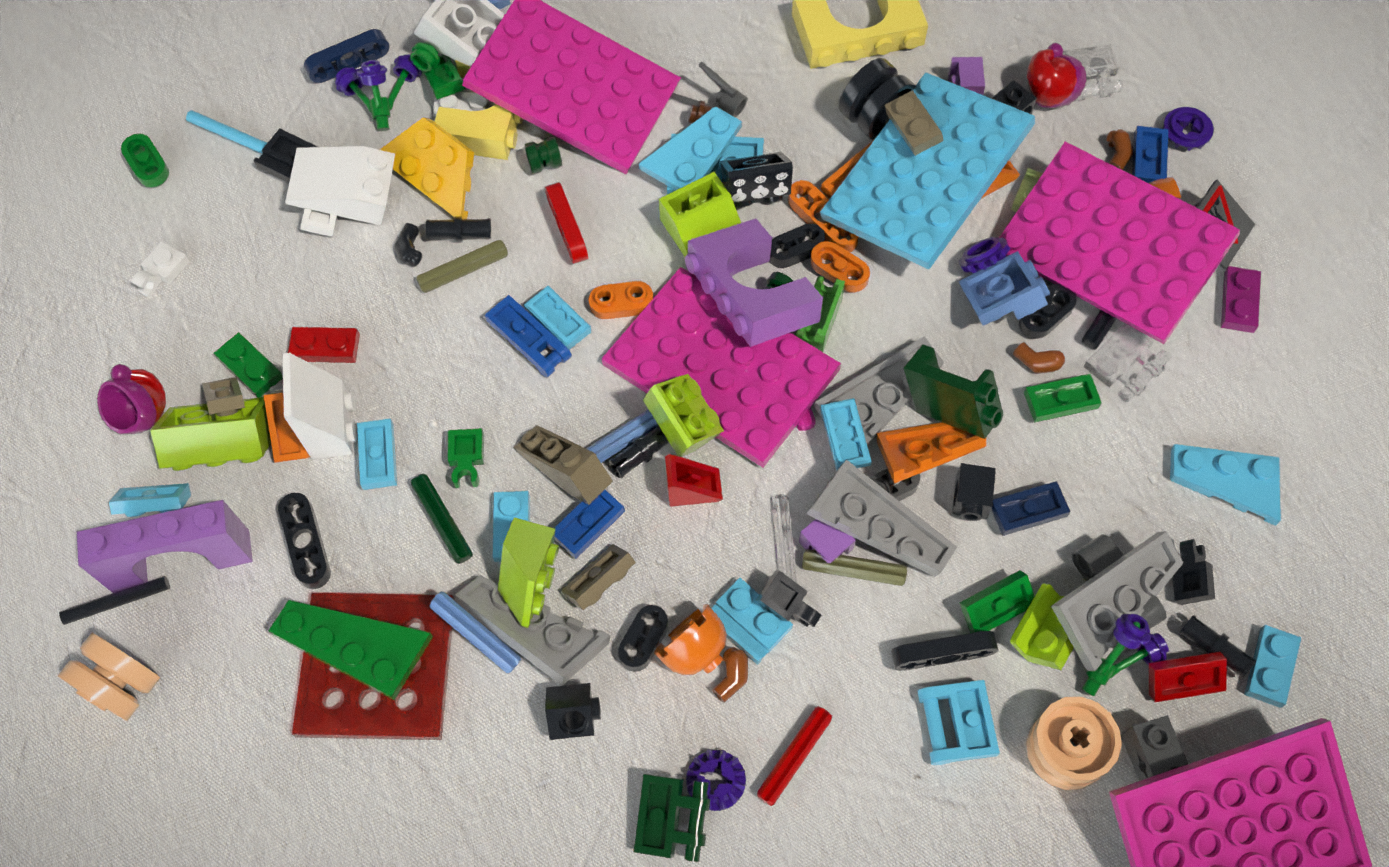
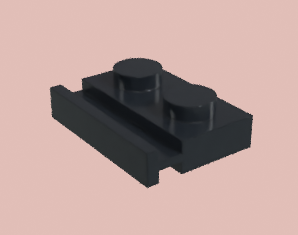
M279 128L262 149V155L259 158L256 157L253 161L258 169L289 183L296 149L318 146Z

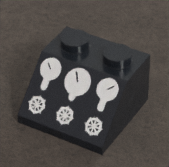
M782 152L720 161L722 182L730 193L735 207L749 206L752 204V200L764 199V202L781 201L784 195L791 194L793 165L792 161Z

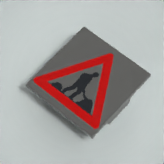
M1217 179L1196 208L1240 229L1239 236L1219 264L1225 270L1250 234L1255 223Z

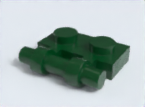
M648 773L643 774L633 852L673 858L676 843L686 845L684 860L699 862L701 846H705L706 833H703L705 811H709L711 799L707 798L709 782L694 781L692 796L682 794L684 781L682 778ZM680 807L690 809L688 831L678 830Z

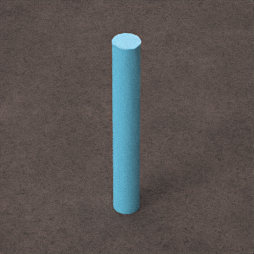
M190 110L186 115L188 122L259 153H263L262 149L267 144L265 141L193 110Z

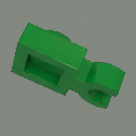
M482 428L448 430L449 466H457L451 475L455 488H460V479L464 475L471 476L473 487H478L480 478L474 465H484V432Z

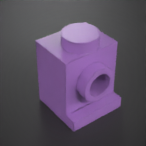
M952 57L947 76L948 81L983 95L985 89L983 58Z

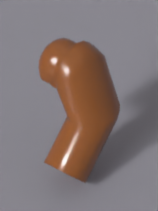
M1118 129L1117 131H1110L1106 141L1109 142V147H1115L1116 152L1109 161V164L1123 170L1132 157L1133 150L1129 134L1122 129Z
M1025 342L1021 343L1013 352L1016 358L1037 374L1058 371L1065 363V356L1061 351L1035 352Z
M735 647L728 648L724 652L723 661L726 664L727 676L712 689L717 698L723 703L742 688L748 680V657L743 650H738Z

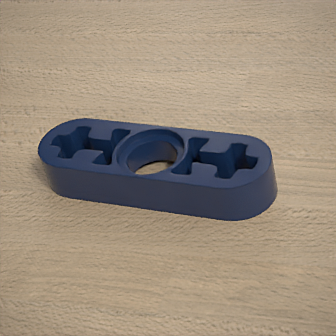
M371 29L310 55L304 62V69L311 81L323 83L335 78L337 73L343 68L353 67L356 69L361 67L363 62L382 58L389 51L390 45L381 30ZM353 52L351 57L341 60L343 55Z

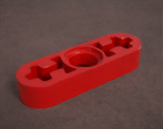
M557 182L545 186L544 189L549 206L572 263L576 264L588 260V252L561 183Z

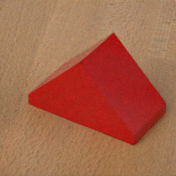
M672 454L665 456L670 507L714 503L723 500L719 468Z

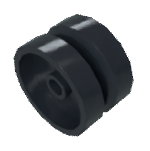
M877 58L862 67L851 78L840 97L838 108L849 121L858 123L859 129L867 137L874 140L890 120L884 105L914 90L916 85L906 76L898 75L897 69L886 59Z

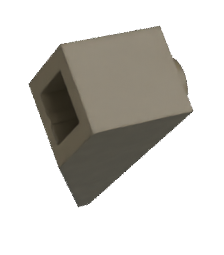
M538 425L526 432L522 439L513 447L516 452L569 495L588 505L613 482L594 452Z

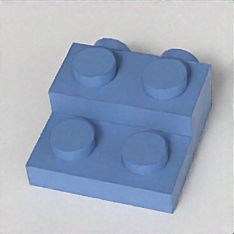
M1018 251L998 261L996 265L990 266L986 270L982 269L958 281L982 326L998 320L1010 312H1013L1017 320L1048 305L1045 297L1050 295V292L1043 278L1038 276L1031 260L1024 262Z

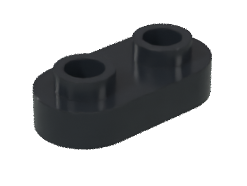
M1060 284L1048 287L1050 295L1045 297L1048 305L1033 314L1019 319L1021 331L1026 336L1035 339L1047 336L1072 313L1077 302L1076 294ZM1057 302L1061 304L1062 307H1056L1053 303ZM1030 322H1037L1040 326H1034Z

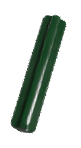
M420 474L413 478L411 485L455 562L461 564L469 560L473 553L426 474Z

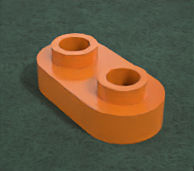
M829 241L820 242L813 248L811 266L815 272L832 283L836 279L845 281L844 290L848 292H859L868 285L870 269L863 260L836 243ZM829 260L831 261V263L825 264L822 261ZM854 276L858 280H850L848 277Z
M642 281L601 285L593 289L589 295L590 310L599 319L639 316L652 301L653 291L647 283ZM634 293L642 294L640 297L632 296ZM603 297H609V298H610L608 301H601V300H600V299L603 298Z

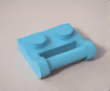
M984 680L925 687L917 691L919 702L924 704L933 750L929 753L932 765L996 757L1000 754ZM948 699L957 747L947 748L938 704L939 700Z

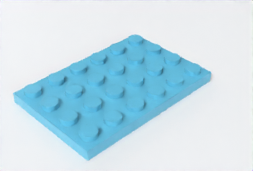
M925 72L913 91L942 132L944 141L915 156L890 119L820 211L823 220L930 270L1035 125V116Z

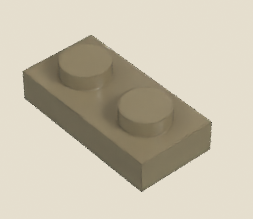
M913 90L884 105L887 115L915 156L944 141L942 132Z
M236 377L202 383L209 415L216 413L217 416H229L237 413V409L245 408Z
M612 544L561 591L570 602L585 610L588 606L595 604L601 598L602 593L614 582L623 579L628 569L636 562L629 552Z

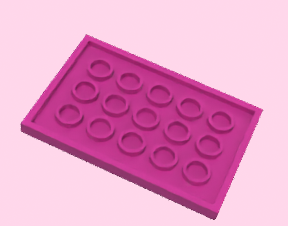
M514 0L463 78L462 86L627 175L677 88L681 77L541 0Z
M1065 141L999 238H1005L1008 242L1010 250L1006 257L1018 251L1024 262L1031 260L1039 276L1053 284L1062 285L1082 300L1156 341L1165 344L1239 236L1240 229Z
M682 267L677 270L601 359L603 366L645 393H648L649 389L655 384L689 374L691 379L695 380L700 386L701 395L708 406L719 417L720 425L724 431L715 438L762 468L772 458L841 368L840 362L792 333H787L750 347L743 336H739L735 332L729 318L719 311L717 303L712 296L704 292L698 278Z
M1319 718L1109 792L1131 867H1372L1331 721L1324 718Z

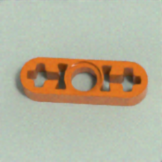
M800 180L794 182L791 186V194L788 195L790 208L805 223L820 226L824 230L825 241L836 243L849 252L854 251L858 244V236L839 227L836 229L835 225L829 222H820L814 217L816 213L823 209L829 199L809 181ZM797 194H799L800 196H805L807 194L808 200H806L804 197H800L798 199ZM839 234L843 237L849 235V241L846 238L838 239Z

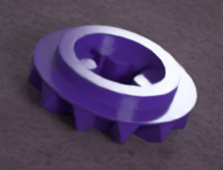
M1179 107L1170 111L1165 117L1162 128L1168 129V141L1175 142V148L1183 146L1186 147L1188 152L1194 147L1201 150L1206 143L1210 142L1214 133L1211 119L1201 110L1192 107ZM1190 123L1193 124L1192 130L1188 134L1182 132Z
M997 237L981 240L970 246L959 259V265L964 272L976 273L982 269L986 270L1006 257L1010 250L1008 242L1005 238Z
M708 749L706 752L695 757L690 764L686 774V786L689 795L692 796L694 781L709 782L707 798L711 799L709 810H725L736 804L742 797L746 786L745 770L738 758L727 753L725 750ZM718 765H721L722 778L727 779V782L732 784H719L712 795L710 794V781L700 775H713Z

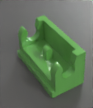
M819 276L815 281L814 287L823 297L820 322L796 330L794 335L824 352L843 300L845 281L836 279L833 287H827L823 284L824 278Z

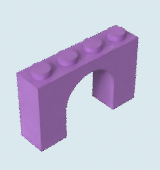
M756 218L688 240V255L685 256L688 271L691 274H695L701 282L704 292L712 296L717 303L719 311L729 318L735 332L739 336L742 335L750 347L820 322L823 302L821 294L806 277L771 289L746 287L732 278L738 272L770 262L772 236Z
M224 500L77 531L78 566L112 593L148 582L146 557L167 552L197 553L205 556L218 570L253 562L249 529Z

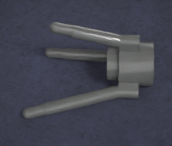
M700 62L699 67L722 88L716 97V102L719 104L718 108L736 118L743 111L748 98L726 83L705 63ZM673 93L671 96L672 99L691 106L693 104L698 106L699 104L698 100ZM705 103V105L711 106L712 108L715 107L713 105Z

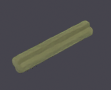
M496 240L418 275L417 282L424 293L430 292L507 257V248L502 240Z
M807 549L803 554L802 568L804 570L898 586L904 585L907 577V567L905 565L840 555L832 563H827L816 550Z

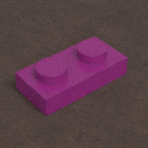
M1233 266L1227 267L1224 272L1221 328L1255 333L1259 326L1261 271Z

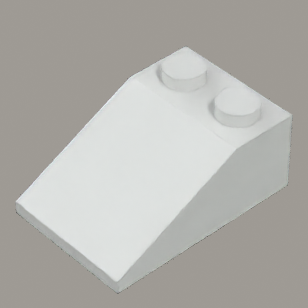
M435 0L420 20L414 34L432 45L439 53L471 67L505 14L488 0Z
M366 146L297 148L285 204L381 226L387 204L395 153Z
M284 353V418L311 459L353 454L352 442L357 441L356 425L354 421L351 422V412L356 410L354 393L352 391L348 392L342 379L291 353Z

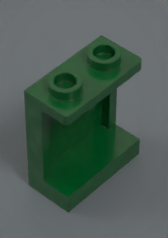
M924 344L903 367L916 412L983 439L987 437L993 428H996L1001 423L1003 410L992 370L985 369L976 381L941 370L934 348Z

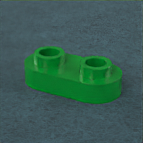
M133 134L122 142L121 152L142 185L156 187L167 180L169 168L147 135Z

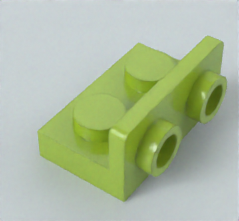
M1043 583L1018 627L1015 629L1010 643L1028 662L1062 670L1074 647L1051 607L1065 596L1059 595L1050 584Z

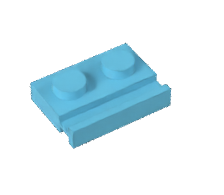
M739 578L716 601V604L711 609L724 624L727 638L758 665L765 655L769 654L792 629L793 624L790 621L781 620L758 603L756 599L759 594L744 580Z

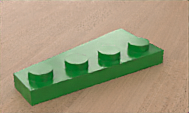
M288 600L268 630L278 639L393 700L399 694L433 638L430 632Z

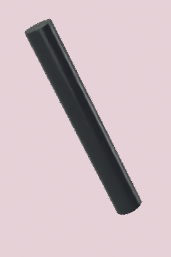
M163 576L60 611L59 617L62 624L66 625L169 590L170 584L167 577Z

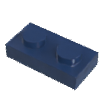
M1057 481L993 499L991 509L1002 536L1068 517L1071 512Z

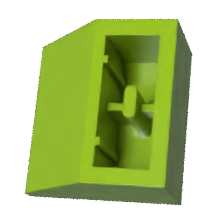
M715 172L659 198L660 221L684 256L688 255V240L741 223L730 193Z
M689 374L655 384L649 389L643 399L679 457L696 451L724 431L720 425L717 413L708 406L701 395L700 386L695 380L691 379Z
M514 517L503 542L498 591L520 625L529 628L533 615L540 616L546 596L542 593L545 588L550 589L555 568L550 567V565L553 566L556 561L559 545L554 544L555 528Z

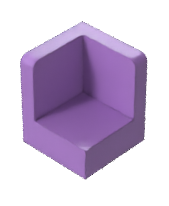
M817 519L800 532L799 543L805 550H812L814 548L827 563H832L843 552L849 554L853 550L856 541L852 536Z

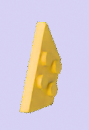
M424 117L380 149L395 153L393 164L395 172L453 217L462 216V219H467L468 211H464L465 195L471 189L470 171L473 167L474 151L434 121Z

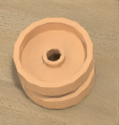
M92 632L81 645L80 650L84 656L97 664L94 669L91 670L77 660H70L58 677L76 688L77 691L75 693L103 711L108 709L128 721L139 707V703L136 698L123 691V688L128 684L141 693H149L160 677Z
M1064 697L1050 704L1030 727L1026 746L1028 759L1035 772L1048 784L1063 790H1078L1095 783L1109 772L1118 760L1122 743L1120 730L1113 716L1098 702L1084 697ZM1069 740L1073 741L1076 747L1073 746Z

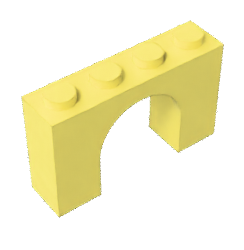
M793 0L792 17L810 69L827 67L850 60L856 61L874 55H885L889 52L913 49L924 45L928 23L919 1L877 0L884 19L872 27L857 29L844 26L835 20L830 13L826 0Z
M455 60L457 71L460 77L464 78L471 67ZM495 104L488 109L480 111L439 107L434 122L474 151V155L508 160L511 148L515 149L518 138L516 129L518 123L522 124L523 118Z

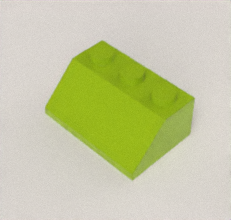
M264 397L243 399L245 408L237 409V413L229 416H217L216 413L209 415L207 403L169 407L150 430L159 468L172 467L173 470L180 471L197 464L216 467L233 460H240L242 463L260 460L270 446V433Z

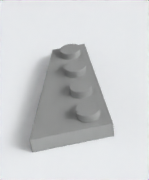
M925 336L819 399L815 402L814 408L822 418L821 405L854 398L868 445L877 433L912 399L903 367L922 344L932 347ZM935 351L939 368H941L944 361Z
M848 460L841 464L806 513L934 577L943 571L957 548L956 545Z
M1166 531L1155 533L1051 606L1087 671H1096L1103 662L1101 660L1103 655L1109 648H1114L1118 643L1113 633L1116 627V619L1120 618L1122 614H1137L1141 616L1145 611L1143 607L1152 596L1159 594L1183 564Z
M481 575L455 594V602L494 635L561 686L603 650L610 641L611 635L601 630L597 633L582 627L583 622L575 618L569 617L566 620L550 612L551 607L543 605L540 616L533 615L529 628L521 626L498 591V583Z

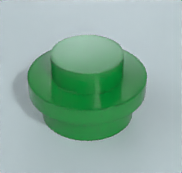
M418 42L412 47L410 58L418 69L429 72L431 69H436L439 66L440 58L437 50L432 45Z

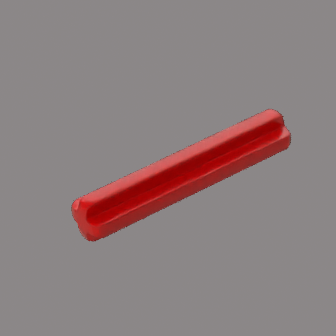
M820 706L815 707L757 791V796L761 801L770 806L776 803L830 724L832 715Z

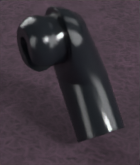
M406 223L395 243V252L402 263H408L411 267H416L423 257L422 253L416 250L413 244L420 230L414 224Z

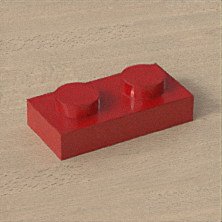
M292 327L288 353L307 362L356 363L360 333L357 328Z
M1221 652L1149 663V696L1154 702L1226 691L1227 659Z

